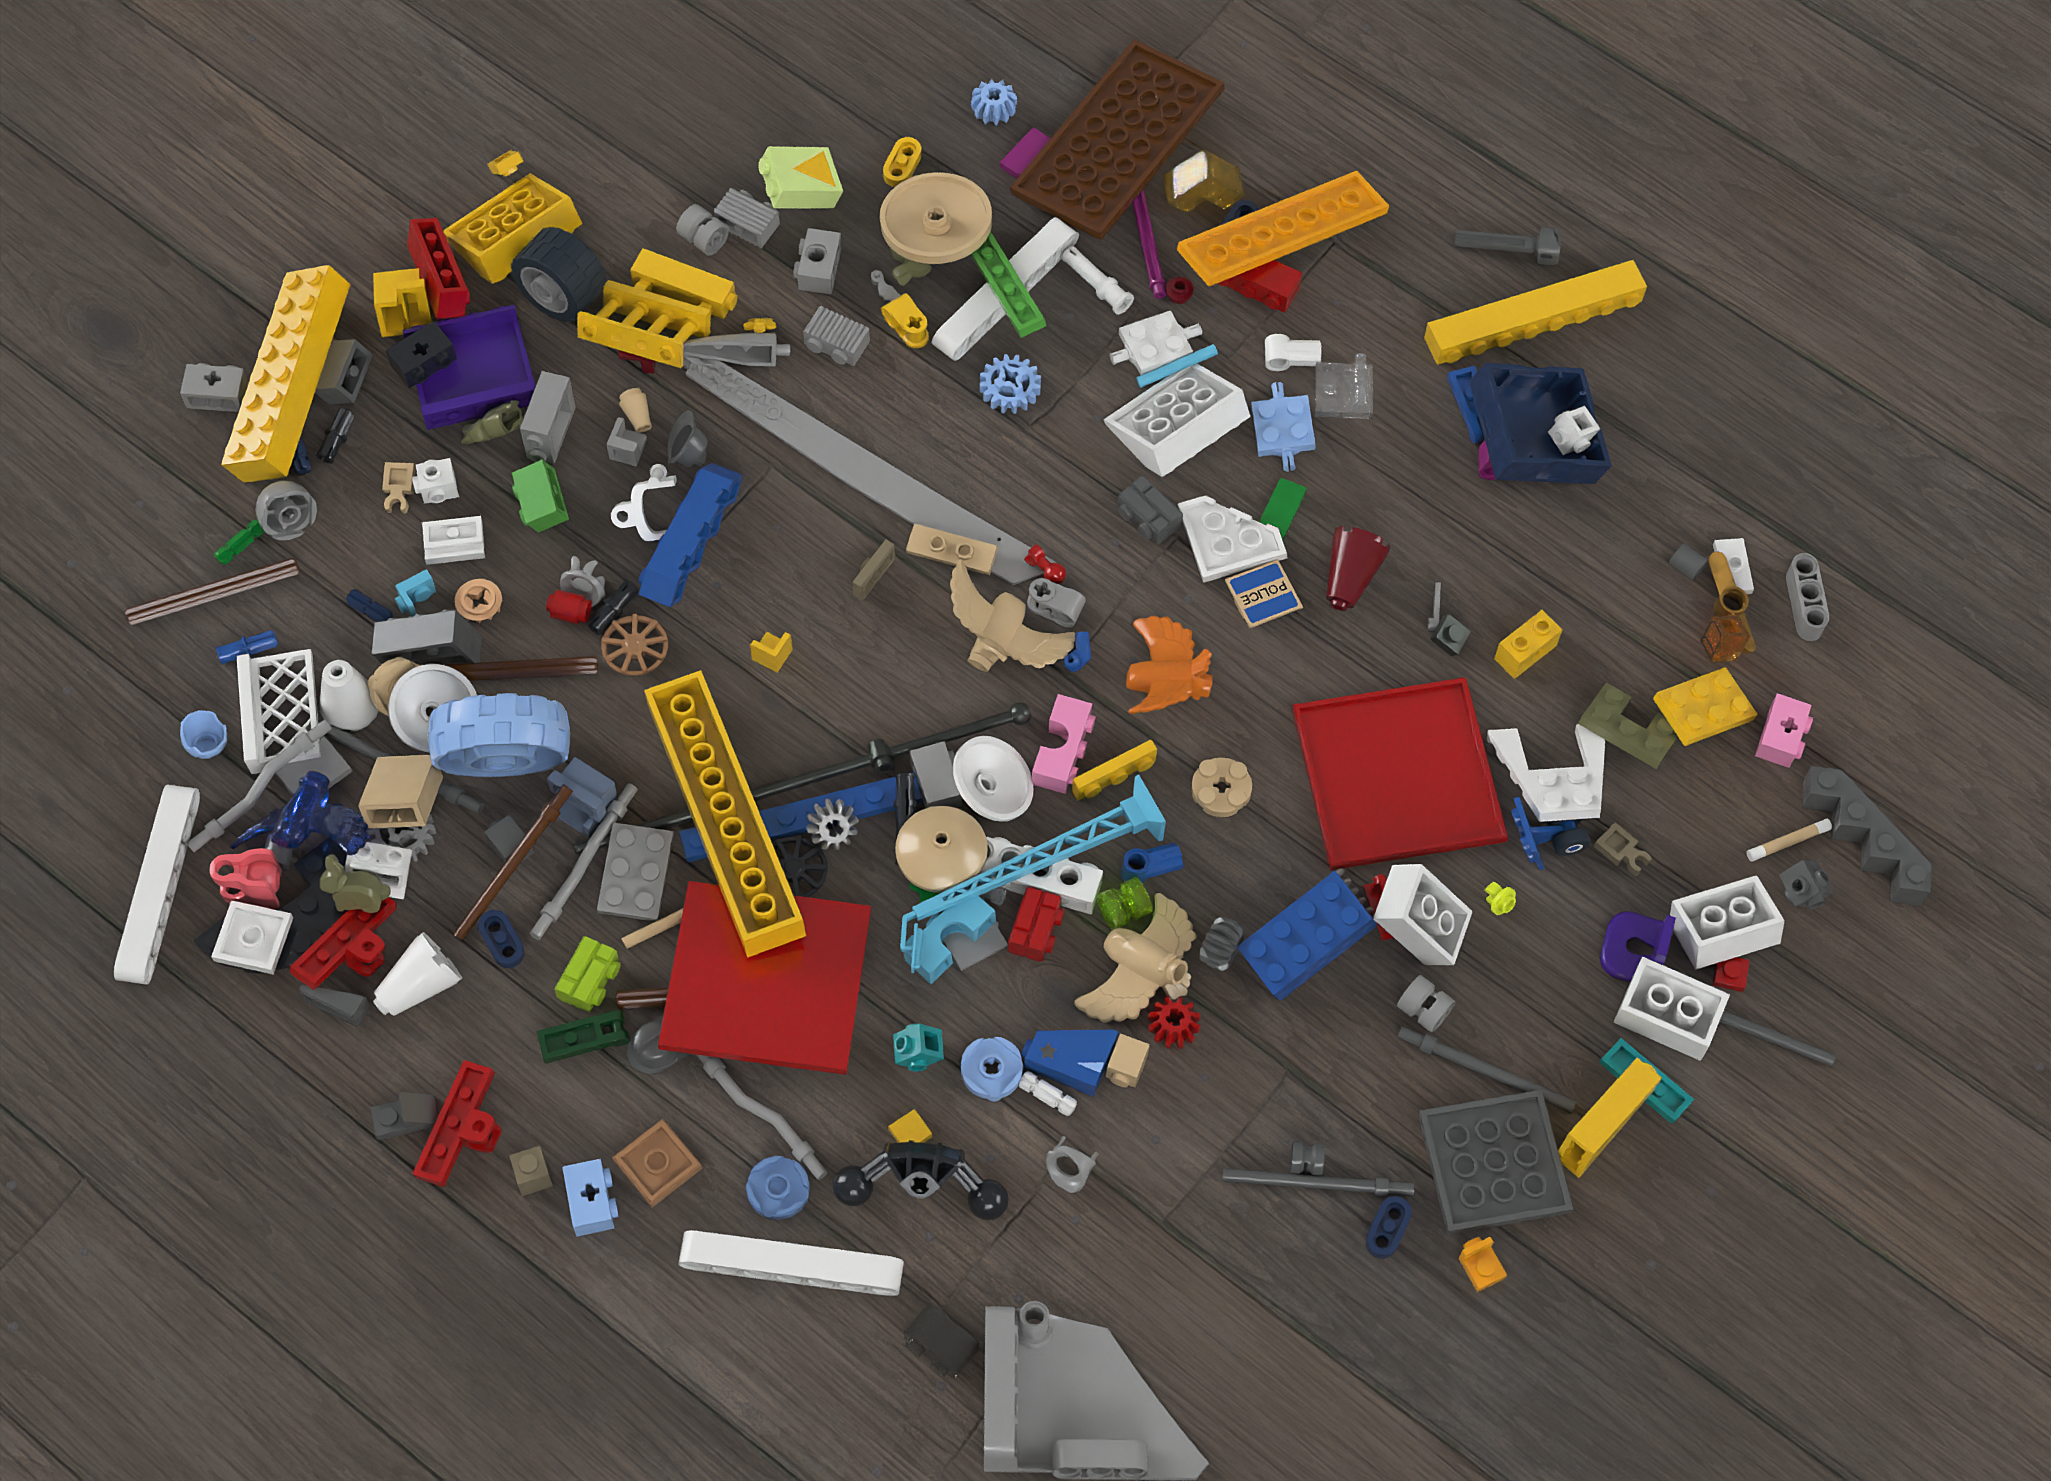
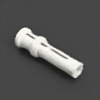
M1070 247L1072 253L1067 249L1062 256V260L1096 289L1097 297L1101 300H1106L1113 307V312L1119 315L1131 306L1134 296L1118 286V281L1115 278L1105 276L1076 247Z

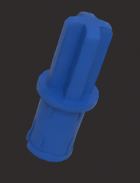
M269 630L247 638L241 636V640L218 646L216 651L221 664L224 665L237 660L239 655L249 654L250 658H252L253 654L277 647L278 641L273 630Z

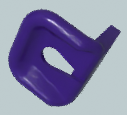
M1634 912L1616 914L1608 923L1600 953V962L1604 971L1613 978L1631 983L1642 956L1664 966L1676 917L1667 915L1664 921ZM1629 939H1638L1654 948L1653 954H1632L1627 950L1626 942Z

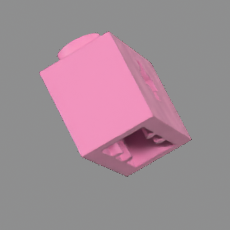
M1777 693L1770 706L1755 757L1790 768L1794 758L1800 759L1805 747V742L1801 741L1803 733L1808 734L1813 721V717L1808 716L1812 705Z

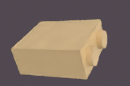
M430 755L377 757L358 805L367 829L426 825L443 779L441 770L433 766Z

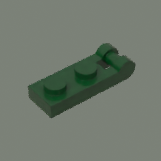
M615 1010L537 1031L544 1063L558 1061L611 1046L617 1047L628 1044L630 1037L628 1031L624 1030L623 1023L625 1022L623 1011ZM611 1027L612 1033L603 1035L601 1028Z

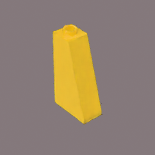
M1636 1058L1568 1133L1558 1153L1561 1164L1578 1178H1580L1657 1087L1662 1077L1657 1074L1650 1064L1643 1063L1639 1058Z

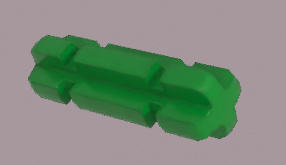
M257 519L252 520L246 526L247 529L239 531L225 543V547L219 548L214 553L215 559L221 565L229 563L233 559V555H238L254 541V537L257 538L265 532Z

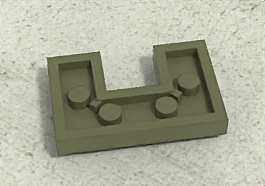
M1606 682L1584 712L1578 724L1657 769L1678 739L1677 734L1665 716L1659 712L1647 729L1621 715L1632 697Z

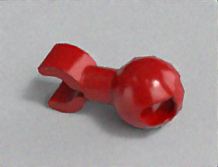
M1037 544L1028 550L1029 554L1024 558L1026 563L1031 566H1038L1044 572L1045 579L1056 584L1064 582L1066 569L1063 565L1048 561L1045 558L1043 549Z

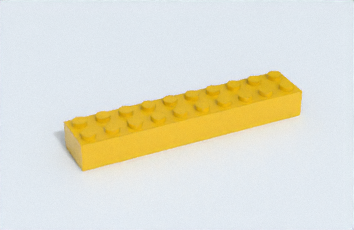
M700 670L644 690L650 713L747 957L805 937L806 932L803 918L702 671Z

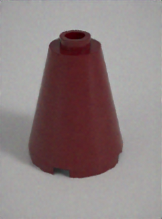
M1339 526L1333 534L1326 599L1331 602L1330 606L1340 611L1354 608L1390 550L1389 544L1386 546L1382 545L1383 538L1360 528L1352 527L1351 532L1343 531L1345 526Z

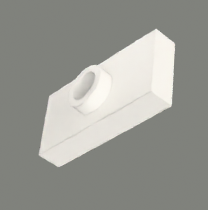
M1744 539L1715 540L1713 543L1714 552H1722L1727 557L1736 586L1743 589L1746 594H1752L1754 586Z

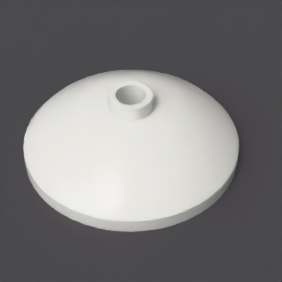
M440 664L421 665L405 673L393 687L388 703L389 719L395 733L405 744L417 751L430 754L428 745L430 717L426 714V708L436 709L445 702L451 700L460 701L464 697L477 694L470 681L457 670Z
M979 736L967 741L957 751L953 763L954 780L962 798L975 812L990 820L1002 822L1013 820L1027 810L1033 798L1032 776L1026 762L1012 746L995 737Z

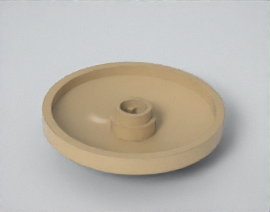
M935 172L921 174L901 182L886 196L880 210L881 231L887 244L896 253L909 260L926 264L949 263L972 254L986 241L992 227L991 204L985 192L967 178L950 173Z

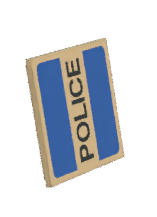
M1278 559L1225 579L1234 597V602L1249 628L1303 608Z

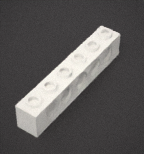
M943 837L938 838L936 840V842L939 844H943L947 841ZM986 837L988 857L981 873L1035 847L1027 845L1023 847L1017 846L1001 837H995L994 839ZM1032 858L1031 864L1040 860ZM1067 858L1043 868L1042 870L1047 872L1045 876L1039 877L1031 873L999 887L1024 895L1028 887L1041 890L1043 893L1048 892L1058 895L1062 898L1061 906L1092 915L1102 884L1103 870L1098 869L1097 866L1091 863L1084 862L1079 864L1069 861ZM1025 862L1017 865V867L1023 868ZM1005 871L1003 876L1009 874V872ZM1065 878H1072L1076 881V883L1073 885H1066L1062 882V880Z

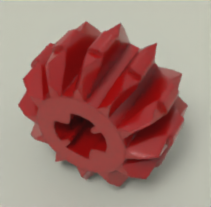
M1167 996L1165 998V1005L1160 1002L1154 1004L1155 1011L1150 1012L1148 1015V1020L1152 1022L1148 1026L1149 1033H1156L1154 1037L1156 1043L1165 1040V1048L1170 1049L1172 1043H1176V1046L1181 1049L1184 1046V1041L1188 1043L1194 1042L1195 1037L1193 1034L1200 1031V1025L1197 1023L1200 1020L1199 1012H1192L1194 1009L1193 1002L1184 1006L1182 996L1177 998V1003H1173L1172 999ZM1175 1019L1176 1024L1179 1022V1025L1173 1026V1022L1169 1024V1020Z

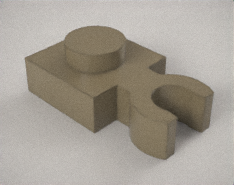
M1616 822L1594 845L1598 851L1616 866L1622 861L1627 863L1628 871L1635 876H1638L1641 868L1636 865L1635 861L1640 860L1645 865H1648L1652 859L1647 852L1635 849L1639 841Z

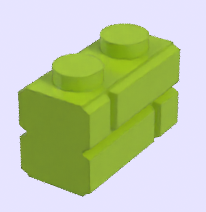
M583 937L554 989L557 998L587 1013L591 1012L594 1005L599 1006L606 994L604 987L609 979L614 980L620 970L621 963L619 962L617 951L591 938Z

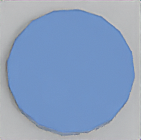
M773 1156L763 1159L753 1167L746 1184V1192L749 1204L756 1213L767 1219L783 1220L793 1217L803 1209L809 1198L810 1184L807 1172L800 1163L783 1156Z

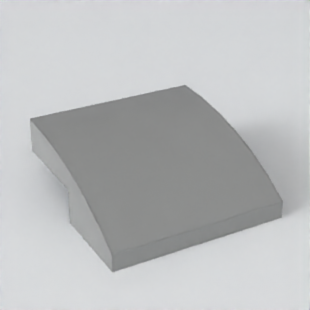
M324 735L320 738L321 757L287 763L275 772V775L283 782L288 792L302 807L353 772Z

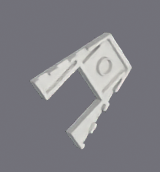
M1576 724L1575 735L1584 767L1529 770L1517 728L1488 730L1487 732L1488 743L1494 745L1497 750V757L1510 770V777L1513 782L1521 787L1523 791L1522 796L1539 822L1600 818L1605 753L1604 738Z

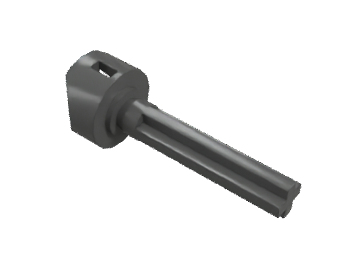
M1541 227L1537 238L1456 230L1455 246L1524 253L1535 252V256H1538L1537 264L1555 266L1559 264L1562 230L1559 228Z

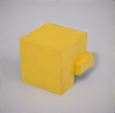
M419 268L373 273L374 307L382 337L404 335V328L406 330L416 325H428L433 321L425 280L421 279Z

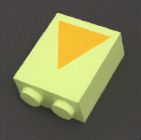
M768 146L763 157L759 160V172L763 175L766 193L771 199L773 208H834L843 193L828 147Z

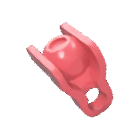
M262 848L251 849L241 854H224L217 856L211 862L209 873L213 881L220 886V894L227 903L230 904L232 900L273 910L279 908V900L275 893L279 890L282 869L272 850ZM230 865L234 868L233 873L225 876L218 875V871L222 866ZM230 887L241 890L238 894L234 895L228 893Z

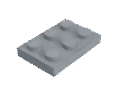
M613 823L597 913L654 922L659 920L674 838L673 831Z

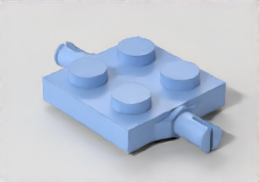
M1275 382L1271 384L1272 399L1251 402L1259 457L1269 455L1282 456L1283 470L1289 472L1288 461L1290 471L1296 468L1293 455L1301 451L1315 450L1308 395L1285 397L1283 383L1278 382L1277 391Z

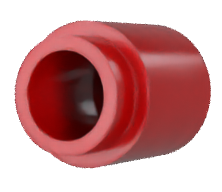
M558 589L554 595H549L546 603V611L550 612V618L573 624L586 623L592 610V601L587 600L585 596Z

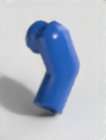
M1089 632L1075 633L1076 649L1064 658V665L1067 670L1071 672L1079 671L1091 660Z

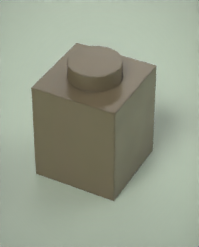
M541 1146L509 1155L522 1196L553 1187Z

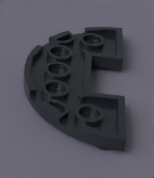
M343 827L293 864L310 887L279 910L291 913L293 920L275 970L290 969V966L348 911L345 909L338 911L332 894L322 891L319 885L320 878L327 869L325 866L327 856L335 855L345 871L346 857L351 838ZM225 917L194 940L196 946L211 959ZM228 965L233 968L244 970V972L247 973L269 974L265 972Z

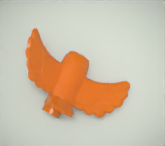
M1149 616L1148 618L1136 619L1133 622V626L1143 636L1149 647L1150 661L1130 665L1126 676V688L1148 693V696L1141 703L1130 708L1128 712L1136 714L1164 709L1170 705L1177 704L1179 701L1184 702L1190 696L1195 700H1200V697L1208 698L1213 675L1206 674V672L1209 670L1208 666L1211 663L1210 657L1212 653L1208 649H1204L1193 659L1194 652L1192 649L1195 643L1191 640L1192 631L1188 628L1184 629L1179 622H1172L1166 616L1161 618Z

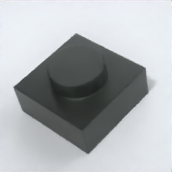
M1447 614L1440 620L1430 640L1452 657L1460 652L1471 631L1450 614Z

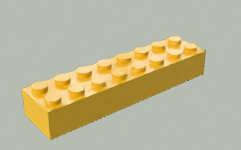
M330 265L287 272L283 279L270 323L267 326L255 367L250 376V381L245 396L242 399V405L221 463L224 468L243 483L283 478L288 475L351 285Z

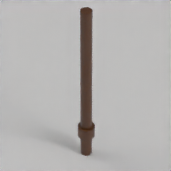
M563 784L550 803L546 802L539 811L541 814L453 932L456 937L464 940L549 823L556 821L561 814L559 810L572 794V789Z

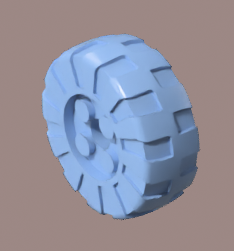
M515 693L497 694V696L475 695L464 697L460 701L451 700L434 709L429 718L428 745L431 762L435 768L446 773L472 777L519 776L553 769V767L562 765L568 759L570 726L567 711L556 700L550 701L546 697L537 695L518 696Z

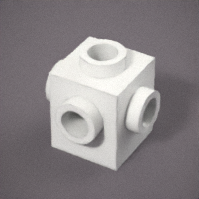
M1583 406L1570 412L1565 411L1557 416L1554 420L1556 423L1548 433L1561 453L1565 455L1573 451L1580 453L1591 445L1590 440L1600 430V427L1587 408Z
M450 458L428 460L424 463L416 464L417 476L412 477L415 493H421L424 504L441 503L446 499L459 497Z

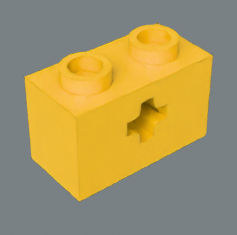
M1541 610L1499 643L1494 659L1515 679L1557 646L1562 629Z

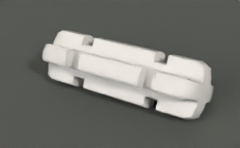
M1029 1071L1023 1074L1019 1082L1020 1088L1028 1093L1032 1091L1033 1096L1053 1108L1058 1107V1111L1066 1116H1070L1077 1105L1075 1099L1069 1095L1063 1096L1062 1091L1042 1079L1039 1081L1037 1079L1038 1076Z

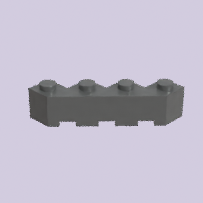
M1811 766L1803 780L1802 808L1832 812L1831 839L1861 843V870L1891 874V902L1921 906L1931 892V863L1842 770Z

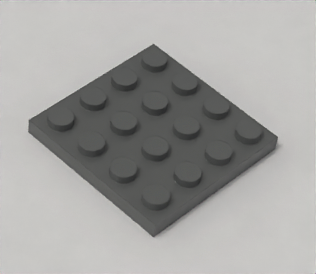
M1542 1090L1419 1110L1418 1117L1447 1235L1572 1213L1573 1206Z

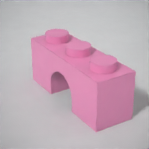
M1060 694L1057 695L1049 719V733L1061 736L1066 741V744L1057 749L1040 746L1032 770L1033 785L1066 794L1069 784L1072 785L1073 779L1078 776L1079 768L1075 767L1077 759H1083L1087 748V742L1084 741L1086 732L1092 733L1096 716L1092 715V703Z

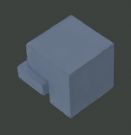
M576 757L573 758L562 773L554 770L547 778L550 791L555 795L563 784L573 790L559 810L561 814L558 818L588 838H591L606 816V809L612 800H617L618 798L614 781Z

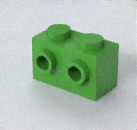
M540 460L512 473L515 483L512 485L514 495L520 501L522 509L519 510V514L526 526H530L539 533L569 520L556 471L544 460Z

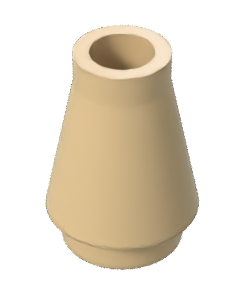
M632 388L623 392L619 396L621 400L619 405L634 426L635 431L642 433L649 430L652 425L646 394L642 393L640 388Z

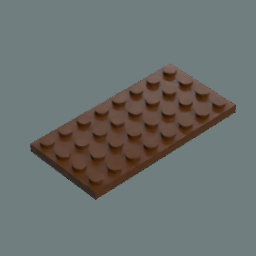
M1134 39L1011 185V195L1102 240L1225 90L1224 82Z

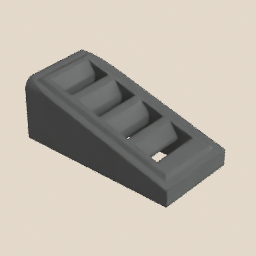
M303 984L299 988L300 994L306 1003L355 1027L360 1025L370 1008L367 998L362 995L319 987L313 990Z

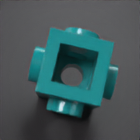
M919 1023L907 1025L905 1030L893 1034L895 1064L908 1067L909 1071L918 1072L926 1070L928 1065L944 1059L942 1029Z

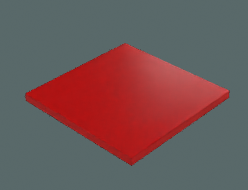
M1466 677L1292 704V713L1330 871L1508 841V833Z
M688 881L658 1050L846 1075L871 906L793 895L803 918L806 936L747 957L719 885Z

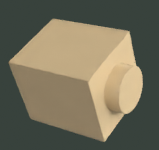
M1120 1034L1107 1066L1106 1077L1117 1086L1126 1088L1129 1085L1136 1088L1148 1057L1150 1044Z

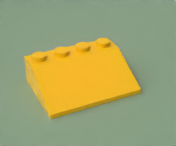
M529 173L443 230L446 235L447 241L481 277L494 284L507 277L512 271L511 263L513 259L542 229L555 227L572 234L583 223L570 196Z

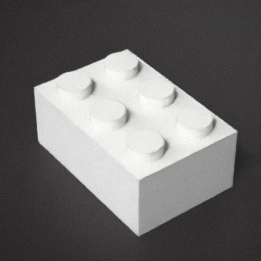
M1422 864L1392 865L1373 919L1424 965H1454L1473 911Z
M1757 875L1673 900L1671 904L1670 916L1676 917L1673 932L1695 969L1781 943L1784 919Z

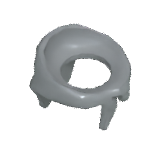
M572 556L571 570L561 575V590L583 595L587 600L592 601V607L597 605L605 597L604 576L597 578L592 576V572L598 562L596 560L590 561L584 566L583 570H580L579 559L576 556Z
M1062 1136L1053 1151L1050 1150L1046 1154L1047 1169L1051 1179L1057 1186L1070 1193L1079 1192L1096 1165L1095 1160L1099 1153L1096 1151L1091 1157H1088L1071 1147L1062 1146L1066 1139L1065 1136ZM1061 1156L1070 1157L1078 1166L1079 1173L1077 1175L1065 1174L1058 1167L1057 1158Z

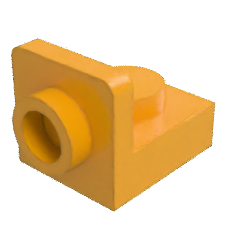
M1476 1237L1463 1245L1464 1249L1459 1257L1477 1292L1507 1277L1505 1270L1492 1249L1494 1242L1491 1237L1484 1240Z

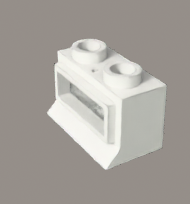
M351 839L346 857L345 872L368 871L373 873L382 884L390 887L391 894L388 897L404 899L412 850Z

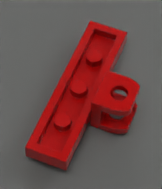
M387 897L380 903V908L377 912L367 913L363 912L362 909L348 910L290 966V974L313 990L344 961L345 965L365 977L372 976L384 964V956L381 952L385 949L383 940L373 932L396 910L397 903Z
M463 1060L412 1173L416 1179L445 1187L463 1144L466 1148L483 1153L494 1151L502 1130L490 1114L479 1110L495 1075L492 1068Z

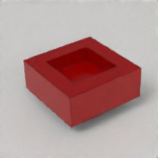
M1735 957L1716 963L1712 986L1743 992L1746 987L1749 960Z

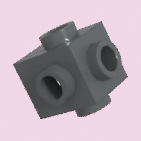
M1802 860L1779 874L1786 888L1785 895L1795 907L1808 908L1809 910L1818 908L1826 902V897L1834 893L1829 885L1831 883L1830 877L1820 867L1818 861Z

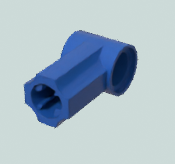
M1173 842L1147 850L1133 848L1127 851L1122 863L1121 878L1128 885L1139 886L1147 878L1182 869L1183 861L1179 846ZM1136 864L1142 869L1134 870L1129 865Z

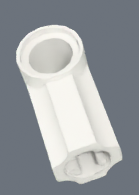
M1273 334L1265 339V365L1271 371H1284L1290 366H1320V340H1290L1284 334Z

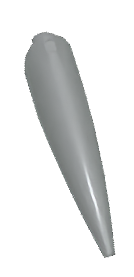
M775 333L727 334L686 340L684 342L683 355L746 366H776V356H790V344H777Z

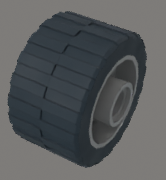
M548 227L542 229L511 263L512 276L521 293L542 313L559 321L570 322L576 320L579 311L583 312L603 291V286L606 283L604 268L593 251L582 240L560 228Z

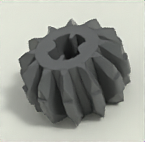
M1219 917L1216 919L1208 933H1206L1205 940L1202 942L1200 960L1213 969L1217 968L1223 971L1230 968L1239 953L1237 946L1245 938V927L1231 918Z

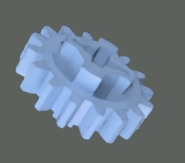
M1004 354L1003 361L996 357L993 358V366L986 364L985 372L980 374V393H983L984 402L991 400L992 409L1001 406V413H1005L1007 408H1011L1013 414H1016L1017 407H1021L1026 411L1028 402L1035 404L1036 395H1040L1041 375H1037V367L1032 366L1029 368L1030 360L1026 359L1020 362L1019 355H1016L1013 360H1009L1007 354ZM997 376V379L994 380V384L992 385L991 383L993 379ZM1029 383L1027 390L1024 392L1023 389H1025L1026 384Z

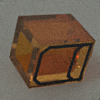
M1739 615L1712 616L1700 642L1711 662L1737 661L1750 635Z

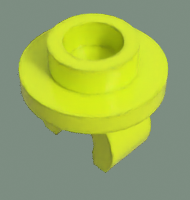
M1492 882L1485 888V892L1489 894L1486 901L1491 904V911L1494 914L1501 915L1513 909L1516 903L1515 890L1511 887L1502 889L1496 882Z

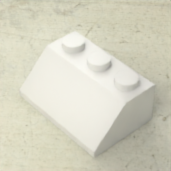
M1642 956L1613 1023L1701 1061L1710 1046L1730 994Z

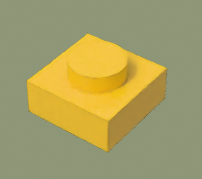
M509 150L487 165L492 174L508 176L518 169L517 165L522 163L523 159L518 151Z

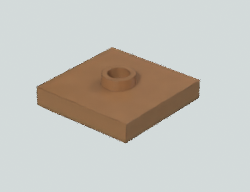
M661 1119L612 1157L614 1163L651 1208L703 1169L699 1161L664 1119Z

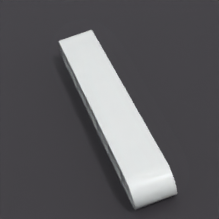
M1057 217L1050 220L1009 260L1027 291L1033 288L1062 259L1067 249L1070 251V247L1074 246L1079 238L1078 232ZM987 282L937 330L932 339V345L954 361L960 359L1006 314Z
M167 784L163 789L115 961L114 978L117 981L146 985L151 981L187 851V842L190 839L199 806L200 793L197 788Z
M702 1231L684 1232L679 1258V1266L690 1270L885 1296H896L899 1294L904 1265L903 1260L891 1256Z

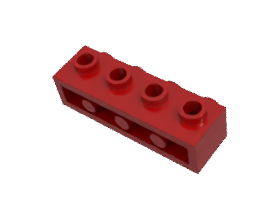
M438 218L410 219L407 247L415 267L419 268L421 279L425 280L428 298L436 318L465 316L466 305L470 303L469 290L465 285L461 271L457 266L454 254L450 249Z

